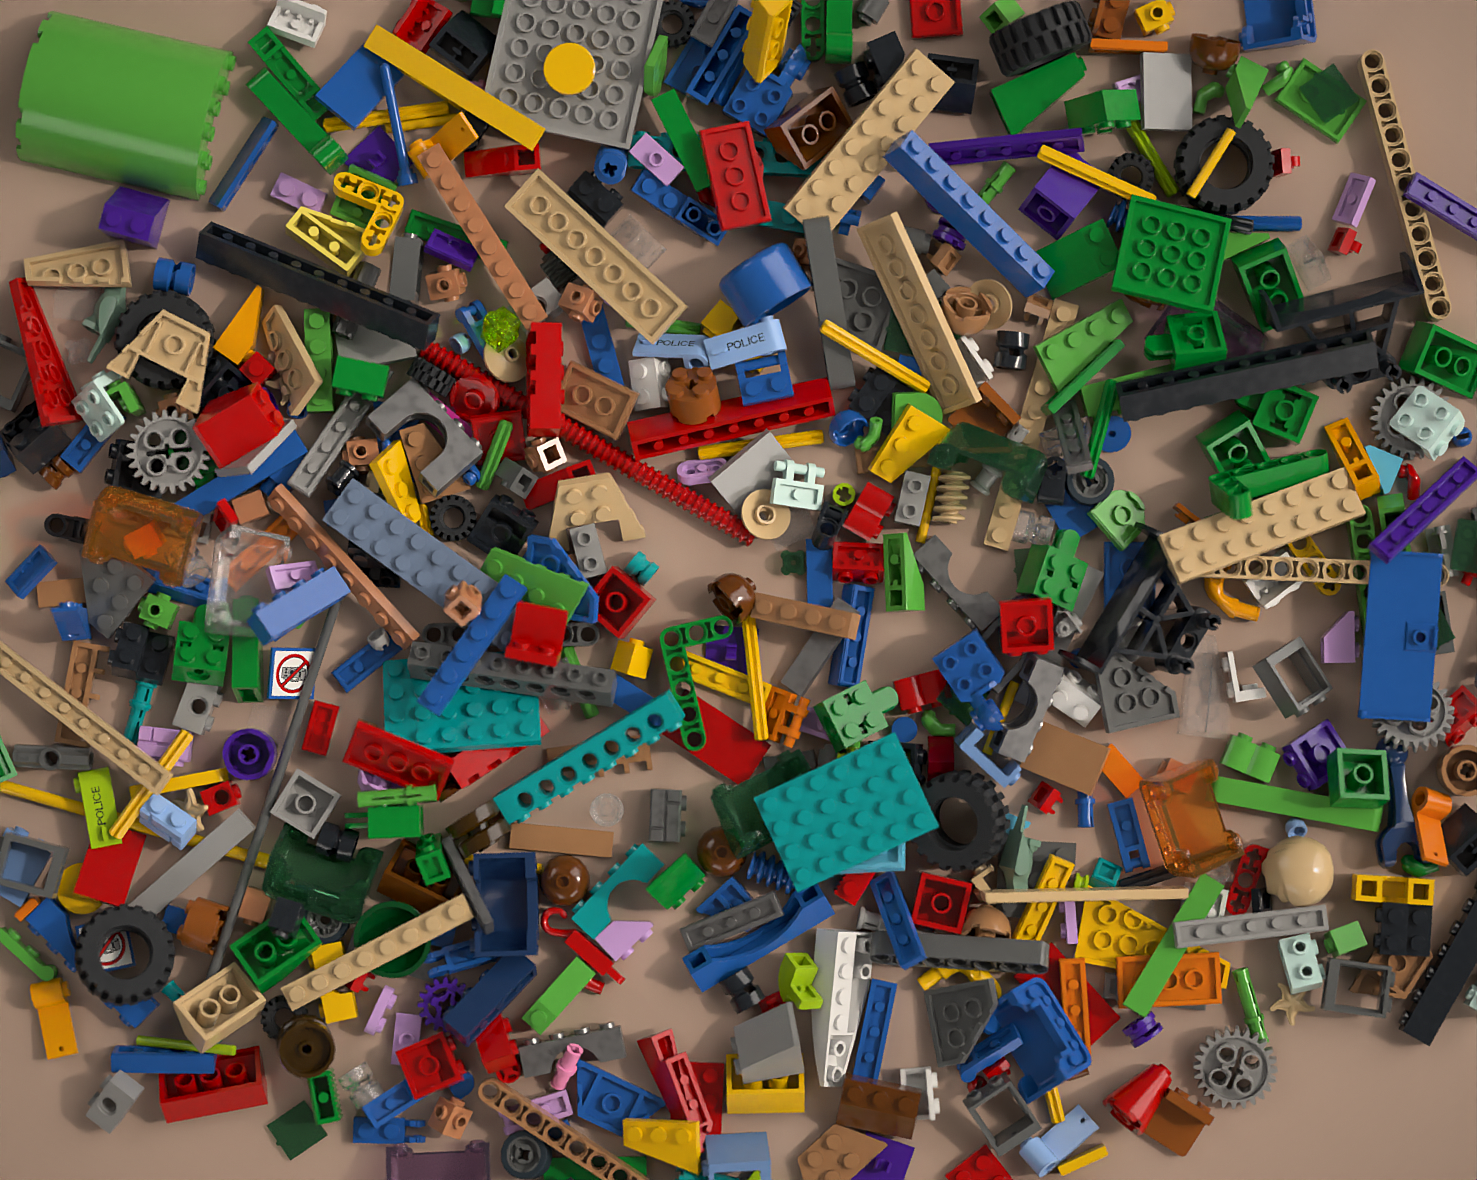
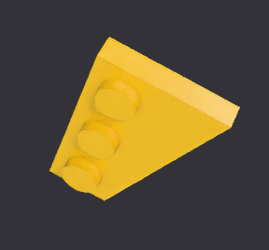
M908 403L868 467V470L892 483L952 430Z
M402 439L392 441L369 465L387 503L416 523L421 518L403 442Z
M625 1118L623 1120L624 1146L697 1175L701 1172L699 1121Z

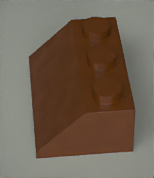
M833 86L813 91L766 127L764 132L777 153L801 170H806L832 149L853 121Z
M404 838L385 869L376 890L395 901L411 905L422 914L454 899L463 892L447 860L446 863L451 877L426 886L415 859L416 844Z
M846 1073L836 1124L911 1140L922 1089Z

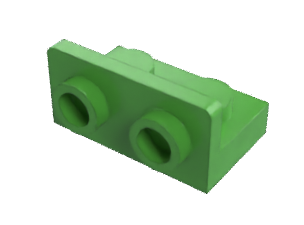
M117 380L106 386V393L112 402L118 399L123 410L127 411L128 414L131 413L139 417L147 413L135 389L128 382L124 381L121 383L120 380Z

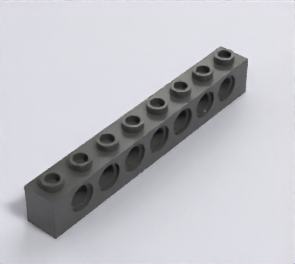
M413 641L407 662L410 678L431 681L454 647ZM485 651L462 685L613 707L617 689L616 670L562 662L553 667L505 657V654Z

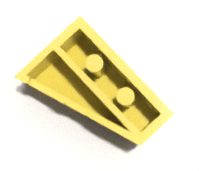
M301 206L285 226L286 234L338 273L349 277L359 265V262L366 256L360 248L361 238L365 229L355 226L353 223H346L334 219L332 216ZM375 234L372 242L368 243L369 246H373L377 242Z

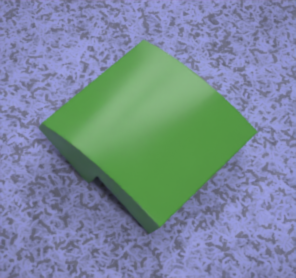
M351 164L347 171L393 191L397 190V183L354 164ZM344 182L342 187L345 188V186L349 184ZM369 190L361 193L366 199L375 197V194ZM336 196L330 214L366 229L374 213L370 209ZM382 196L379 197V203H381V199H383ZM383 219L377 220L375 224L381 227Z

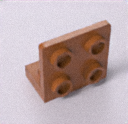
M1093 0L1094 3H1097V7L1092 8L1088 19V26L1091 28L1092 36L1102 39H1121L1130 0Z
M986 381L978 387L982 400L956 410L948 418V422L981 456L988 452L1021 419Z

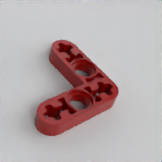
M1250 844L1242 850L1229 887L1225 907L1231 915H1241L1247 912L1251 902V889L1256 888L1262 871V863L1267 858V853L1270 849ZM1254 848L1257 849V854L1260 855V859L1254 860L1251 866L1257 867L1256 872L1242 868L1243 863L1249 865L1250 857L1247 856V852H1252ZM1249 873L1251 875L1252 883L1250 886L1241 887L1239 885L1238 877L1240 874ZM1235 887L1240 891L1248 892L1247 897L1241 896L1240 902L1243 904V908H1238L1236 912L1233 911V906L1230 905V901L1236 900L1239 894L1233 893Z

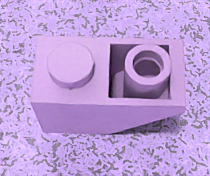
M1354 611L1345 612L1321 636V663H1355V658H1359V642H1355V632L1359 631L1358 616L1354 617Z
M613 920L595 937V940L615 961L619 958L624 961L634 951L631 946L638 940L643 943L653 934L650 929L654 924L651 921Z

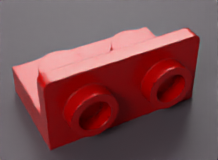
M834 542L833 581L840 583L864 582L866 584L883 582L884 550L882 543Z
M1464 685L1449 696L1452 697L1450 706H1453L1455 709L1454 714H1452L1454 721L1453 724H1450L1451 731L1450 733H1445L1444 743L1447 747H1450L1453 743H1459L1470 728L1477 727V698Z

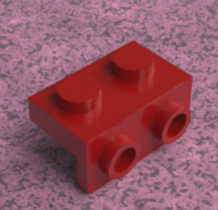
M412 0L403 17L396 23L392 33L426 54L430 48L429 44L448 22L453 13L434 0Z

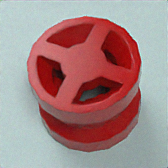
M517 1058V1065L495 1072L501 1082L510 1084L519 1078L522 1073V1066Z

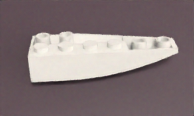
M817 928L814 963L817 965L818 970L812 985L823 999V1003L820 1009H811L815 1060L819 1084L822 1087H842L870 986L872 969L870 948L873 932Z

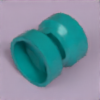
M639 551L625 567L624 571L629 575L636 576L638 582L645 586L659 569V566L654 562H649L646 559V555Z

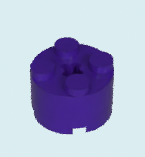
M248 728L235 732L226 740L222 755L226 768L233 776L242 780H255L271 772L276 764L278 751L275 741L268 733L260 729ZM253 748V753L256 757L248 761V755L245 754V750Z

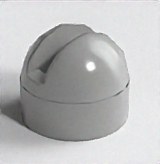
M379 628L367 637V642L374 650L382 651L384 645L389 646L390 639L383 628Z

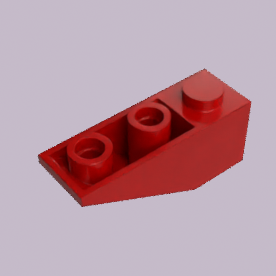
M539 143L536 144L533 151L521 144L464 152L465 178L533 174L538 168L542 171Z
M591 460L582 461L539 478L526 499L523 498L526 508L532 510L554 502L557 484L560 480L596 475Z

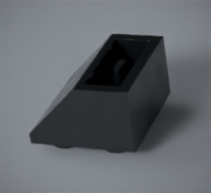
M462 9L442 27L429 44V47L435 54L472 81L492 56L497 36Z
M896 31L866 43L863 59L868 70L873 69L875 73L873 82L878 92L904 61L905 52Z
M928 53L927 58L955 82L932 110L971 115L979 59Z
M36 400L27 405L18 416L5 424L3 429L0 430V436L13 455L33 475L72 442L61 425L42 427Z
M351 540L348 541L349 558L376 587L400 588L401 577Z
M1464 803L1441 824L1448 862L1461 876L1467 877L1477 868V813Z

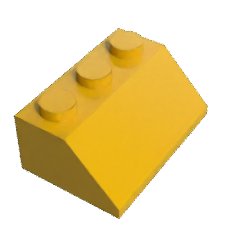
M751 0L750 6L753 8V12L747 22L746 30L749 33L748 38L743 44L742 52L745 53L743 64L757 83L761 84L781 62L793 0Z
M726 1054L727 1114L805 1112L804 1073L744 1084L742 1074H736L734 1059H739L738 1054Z

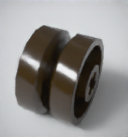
M493 799L446 828L452 840H457L466 834L470 837L458 846V850L464 859L477 851L479 853L500 841L499 838L512 830L505 818H500L492 824L488 822L500 811Z
M301 1014L293 1016L283 1023L277 1034L276 1046L280 1062L287 1072L296 1077L308 1079L319 1076L328 1070L334 1061L336 1048L331 1030L322 1019L315 1015Z

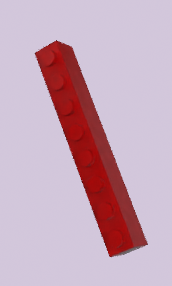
M824 377L793 384L794 397L745 407L742 396L722 400L718 414L715 416L711 414L706 417L707 421L701 424H682L678 421V418L675 416L673 418L671 412L629 421L627 425L635 461L761 433L766 428L770 431L835 416L834 402L828 379Z

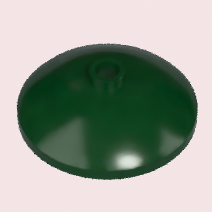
M385 901L370 907L357 922L354 931V948L357 949L422 914L411 905L403 902ZM431 940L371 970V972L385 978H400L413 973L426 960L430 951Z

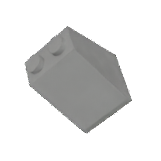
M792 1002L782 1004L734 1027L735 1037L730 1038L733 1053L738 1052L739 1059H734L737 1075L742 1074L744 1084L805 1073Z

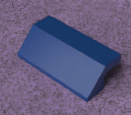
M738 4L712 48L691 37L666 77L664 84L684 96L708 106L740 53L745 40L748 38L749 31L746 30V26L750 16H752V12Z

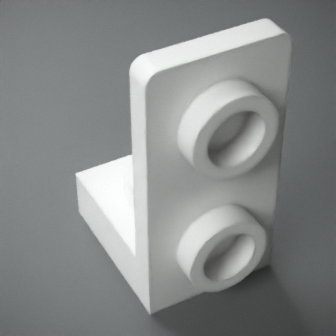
M1233 651L1225 652V657L1221 658L1224 673L1228 672L1229 683H1226L1228 698H1232L1234 703L1267 697L1265 687L1258 688L1257 683L1242 685L1243 691H1239Z

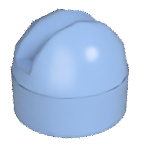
M460 332L449 338L451 348L458 355L468 351L472 345L471 338L467 339L466 333Z
M1292 817L1285 824L1288 837H1304L1307 834L1308 829L1300 818Z

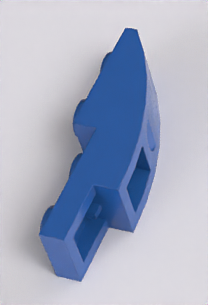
M645 168L641 171L630 189L631 192L647 201L649 205L716 246L719 245L727 232L720 231L718 218L715 213L691 197H687L671 185L666 187Z

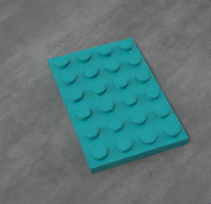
M503 651L493 652V653L505 654V652H503ZM408 659L386 660L383 662L385 731L438 753L542 745L539 696L461 685L440 717L417 703V699L430 681L410 678L407 665Z
M895 732L754 797V801L797 892L939 827Z

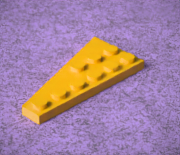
M1117 900L1084 901L1074 958L1085 957V963L1116 968L1115 957L1153 955L1168 929ZM1200 946L1188 947L1185 953L1209 951ZM1220 958L1221 988L1226 989L1231 963Z

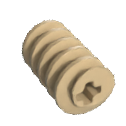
M941 469L946 475L938 476V480L943 482L944 485L937 486L936 490L943 493V495L936 496L935 500L942 505L934 507V511L940 515L932 517V520L957 524V521L965 520V516L958 512L966 509V506L961 504L960 501L968 499V496L961 493V491L969 489V486L964 484L963 480L971 479V476L963 472Z

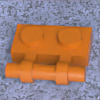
M772 686L765 703L768 739L779 743L782 734H785L786 738L783 745L793 748L795 740L799 739L801 734L799 729L804 717L807 718L809 713L807 708L810 700L801 697L798 706L794 705L797 697L796 694ZM790 713H795L790 727H786Z

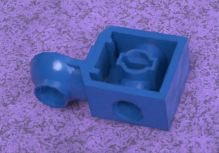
M798 44L795 50L789 48L778 66V70L782 71L780 76L777 77L771 73L761 84L757 83L746 69L723 108V114L738 123L749 121L751 131L766 138L767 135L764 129L781 117L793 96L790 87L795 79L798 81L802 80L812 62L807 59L804 47Z
M975 628L933 656L932 660L961 702H969L974 709L969 713L982 732L986 729L1001 731L1004 728L1000 721L1004 719V716L991 698L986 701L982 694L1000 683L1005 670L978 629Z

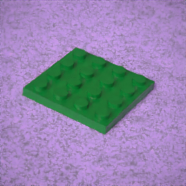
M1132 194L1110 291L1212 315L1232 219Z

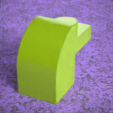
M785 953L778 974L779 992L783 1001H793L796 1007L802 1010L820 1009L823 1003V999L812 985L818 967L808 953Z

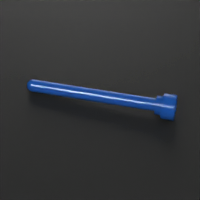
M383 63L380 66V73L400 171H398L399 176L396 177L398 187L418 183L417 174L413 172V168H410L390 66Z

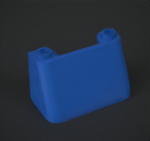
M1244 0L1247 26H1244L1242 32L1239 33V42L1244 51H1257L1316 42L1317 32L1312 0Z
M1038 977L1032 978L998 999L999 1003L983 1032L992 1035L1011 1022L1017 1027L1024 1044L1017 1047L1011 1054L1025 1075L1020 1078L1017 1086L1019 1094L1027 1105L1091 1065L1092 1060L1088 1049L1043 979Z

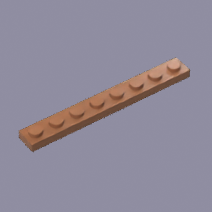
M437 143L418 155L417 158L525 329L529 330L531 322H542L547 319L548 315L440 144Z
M282 483L278 485L267 498L272 509L278 512L287 521L288 526L299 534L305 541L306 546L320 557L326 568L329 569L335 566L351 590V593L357 598L358 603L372 614L376 623L391 635L392 640L397 645L401 646L404 651L407 650L420 634Z

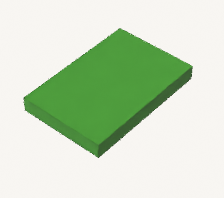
M1305 58L1302 59L1287 84L1274 100L1336 144L1339 143L1367 102V100Z

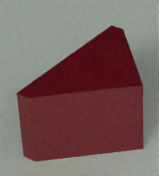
M928 736L927 782L932 780V778L954 770L953 736Z

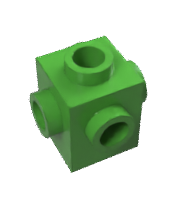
M157 591L156 595L149 593L147 597L143 596L139 603V617L145 619L144 625L155 630L159 626L171 630L181 606L170 602L171 596L159 591ZM159 606L160 612L156 615L155 608Z

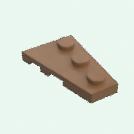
M424 423L398 430L421 504L471 489L464 482L463 477L460 476L435 498L418 478L420 472L444 450Z

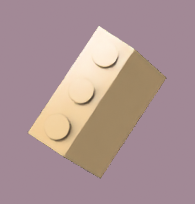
M233 962L173 1002V1007L185 1035L202 1054L260 1015L266 999L239 966Z

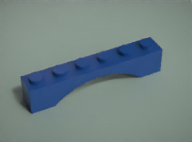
M818 883L799 892L797 890L794 891L782 908L784 916L769 921L758 930L742 938L721 944L703 945L683 957L682 959L700 990L702 992L708 990L834 915L835 912Z
M46 898L26 918L30 923L27 927L36 936L39 937L41 934L48 941L46 946L54 954L60 953L66 959L64 964L75 973L76 941L71 928L70 914L55 899ZM153 996L147 1001H141L137 1005L132 1006L129 1004L114 1006V1003L103 1002L108 1008L112 1009L114 1007L120 1013L119 1019L126 1026L130 1027L132 1025L134 1028L140 1026L160 1005Z

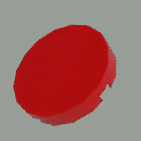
M469 374L462 376L453 384L449 392V402L451 407L453 406L456 410L455 414L471 423L470 416L496 413L500 406V396L497 388L490 380L481 375Z

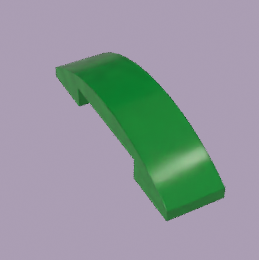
M268 26L248 41V44L314 121L328 111L326 107L315 99V95L321 88L307 74Z

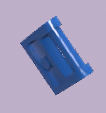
M785 351L777 352L778 355L735 363L744 407L794 397ZM780 365L781 371L750 378L745 376V371Z

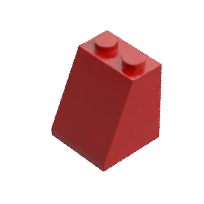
M255 382L208 401L192 429L218 468L221 469L277 437L285 422L282 414L276 410L271 402L267 391L261 387L259 382Z

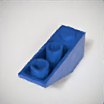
M63 602L58 603V608H51L62 641L92 639L87 608H83V604Z

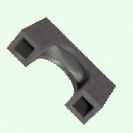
M412 378L367 416L366 425L382 442L404 424L414 420L428 421L441 431L445 440V449L420 472L418 478L436 498L478 462L483 451L478 440L474 437L470 438L464 432L465 429L461 422L456 418L452 419L446 413L447 409L439 400L435 401L429 395L430 391L426 385Z

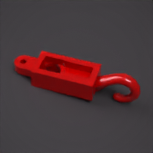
M550 907L543 911L540 917V925L545 933L551 936L566 938L565 943L602 976L607 973L620 985L626 980L622 974L612 967L615 962L577 928L557 929L549 926L548 918L552 914H559L563 919H566L568 915L565 910L559 907Z

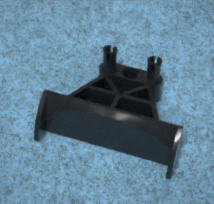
M1404 251L1399 253L1402 267L1400 272L1276 305L1272 304L1264 289L1258 290L1262 318L1276 332L1301 327L1309 340L1312 341L1370 328L1371 332L1377 331L1375 345L1378 368L1370 369L1366 372L1350 373L1342 377L1322 379L1329 388L1336 389L1339 393L1344 394L1343 390L1348 393L1352 389V385L1385 376L1391 381H1394L1393 377L1396 380L1399 379L1402 370L1396 365L1395 358L1387 351L1399 301L1423 294L1425 291L1413 261ZM1384 304L1381 316L1355 322L1353 312ZM1341 315L1344 322L1343 326L1313 333L1307 325Z
M1136 522L1134 527L1148 537L1078 654L1074 655L1062 649H1059L1058 654L1078 668L1102 675L1114 653L1154 658L1155 667L1160 671L1173 675L1180 673L1189 675L1192 671L1188 670V668L1193 670L1195 668L1191 657L1207 630H1217L1219 627L1215 626V624L1221 625V619L1218 615L1211 614L1206 608L1190 605L1169 569L1167 558L1159 543L1158 537L1164 533L1143 523ZM1160 578L1164 586L1148 611L1142 606ZM1173 601L1177 608L1167 610ZM1137 614H1139L1144 619L1128 646L1119 647ZM1176 619L1164 639L1159 621ZM1185 634V642L1181 645V638ZM1148 641H1150L1152 651L1144 650Z

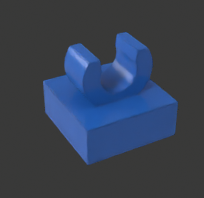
M850 209L840 220L838 234L848 236L850 225H859L862 211Z

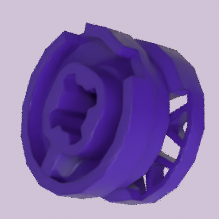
M940 217L938 221L939 227L934 229L931 236L941 243L947 242L955 249L963 251L966 246V238L944 217Z
M1149 1011L1145 1018L1142 1016L1138 1017L1122 1030L1125 1036L1131 1038L1130 1043L1134 1048L1146 1043L1163 1030L1160 1022L1157 1023L1154 1018L1156 1016L1152 1011Z

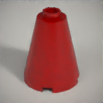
M1161 1063L1159 1065L1151 1064L1103 1099V1105L1105 1107L1108 1104L1111 1106L1110 1114L1131 1132L1136 1128L1138 1130L1137 1135H1142L1172 1082L1170 1070Z

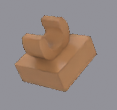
M936 242L934 245L939 249L934 256L928 253L926 256L930 263L947 277L962 256L949 243L944 242L942 245Z
M1037 294L1029 296L1024 307V311H1026L1024 320L1028 321L1031 314L1037 315L1039 317L1037 325L1040 326L1044 318L1048 319L1054 301Z

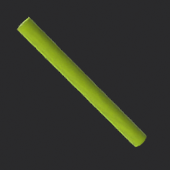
M138 1035L136 1039L138 1046L199 1052L189 1040ZM215 1044L204 1053L234 1056L236 1046Z

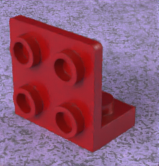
M518 601L511 641L506 647L505 657L556 667L561 658L568 611Z

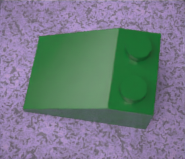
M1104 219L1085 226L1035 251L1055 271L1046 285L1052 300L1115 272L1119 253Z
M1277 237L1231 257L1240 284L1262 334L1272 330L1273 328L1262 318L1258 290L1264 289L1273 305L1304 297L1285 245Z
M1416 320L1398 366L1402 371L1415 377L1424 378L1427 382H1433L1437 386L1473 399L1477 389V345L1435 324Z
M1239 409L1195 436L1216 473L1270 460L1252 423Z
M685 852L646 887V890L665 909L668 910L672 906L676 910L686 901L683 896L690 889L696 892L705 883L703 878L706 874Z
M303 917L296 939L288 938L287 940H281L274 937L268 927L269 918L229 945L234 956L261 994L287 977L323 944L305 917Z

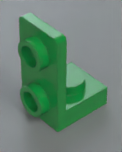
M427 833L421 836L416 844L415 859L426 886L450 878L451 873L442 853L441 841L443 837L441 833Z

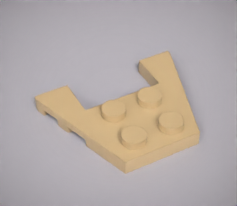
M162 310L106 368L129 379L139 357L142 355L187 378L175 403L198 414L211 334Z
M609 472L558 481L548 537L556 538L564 551L570 550L566 528L618 519L623 541L645 538L646 536L644 527L638 522L634 511L625 501L624 495Z

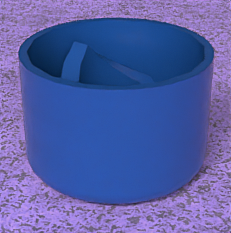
M777 243L758 252L733 268L720 280L719 287L745 328L758 324V319L773 316L810 291L813 288V284L790 247L786 243Z

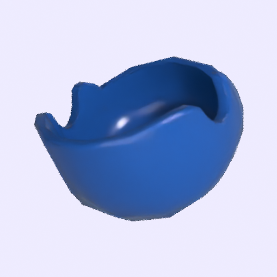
M844 410L838 412L833 417L828 434L833 443L846 447L853 444L857 436H864L863 428L864 426L868 427L869 423L859 412Z

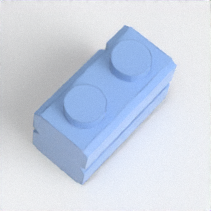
M153 793L140 809L139 822L166 841L172 842V845L179 850L186 846L197 831V820L160 794L155 795Z

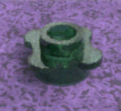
M784 550L781 553V558L783 559L782 574L786 576L790 573L803 575L806 572V567L804 566L805 552L802 550L797 552ZM792 560L796 561L795 565L791 564Z

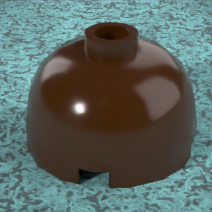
M1192 33L1189 53L1194 64L1203 68L1202 73L1217 75L1218 71L1228 70L1235 64L1240 53L1241 43L1225 37H1211L1208 34Z
M725 573L707 585L708 593L710 594L713 591L716 597L712 600L716 608L731 621L737 620L735 625H739L751 615L755 605L756 586L750 578H744L735 573Z
M727 826L713 827L704 832L698 841L696 850L698 862L702 868L709 874L718 877L731 876L738 872L746 862L748 853L747 845L742 835L734 828Z
M559 855L550 859L543 866L539 875V886L542 894L549 902L558 906H570L578 903L587 894L590 887V874L580 859L571 855Z

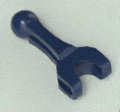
M1383 737L1377 743L1375 750H1386L1390 800L1388 801L1387 826L1377 835L1375 840L1378 863L1384 869L1393 867L1397 862V849L1404 842L1411 846L1415 860L1422 864L1430 863L1421 858L1415 820L1407 797L1404 762L1408 757V749L1406 752H1403V745L1400 744L1396 749H1393L1394 741L1391 740L1385 744V737Z

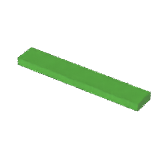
M1202 872L1189 893V898L1185 900L1172 923L1205 919L1223 890L1224 885ZM1172 923L1122 1004L1143 1018L1147 1016L1188 948L1175 949Z

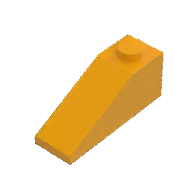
M259 285L255 287L213 346L214 349L240 367L255 353L253 350L256 347L265 292Z
M1348 417L1324 426L1341 468H1346L1359 499L1363 500L1380 493V477Z

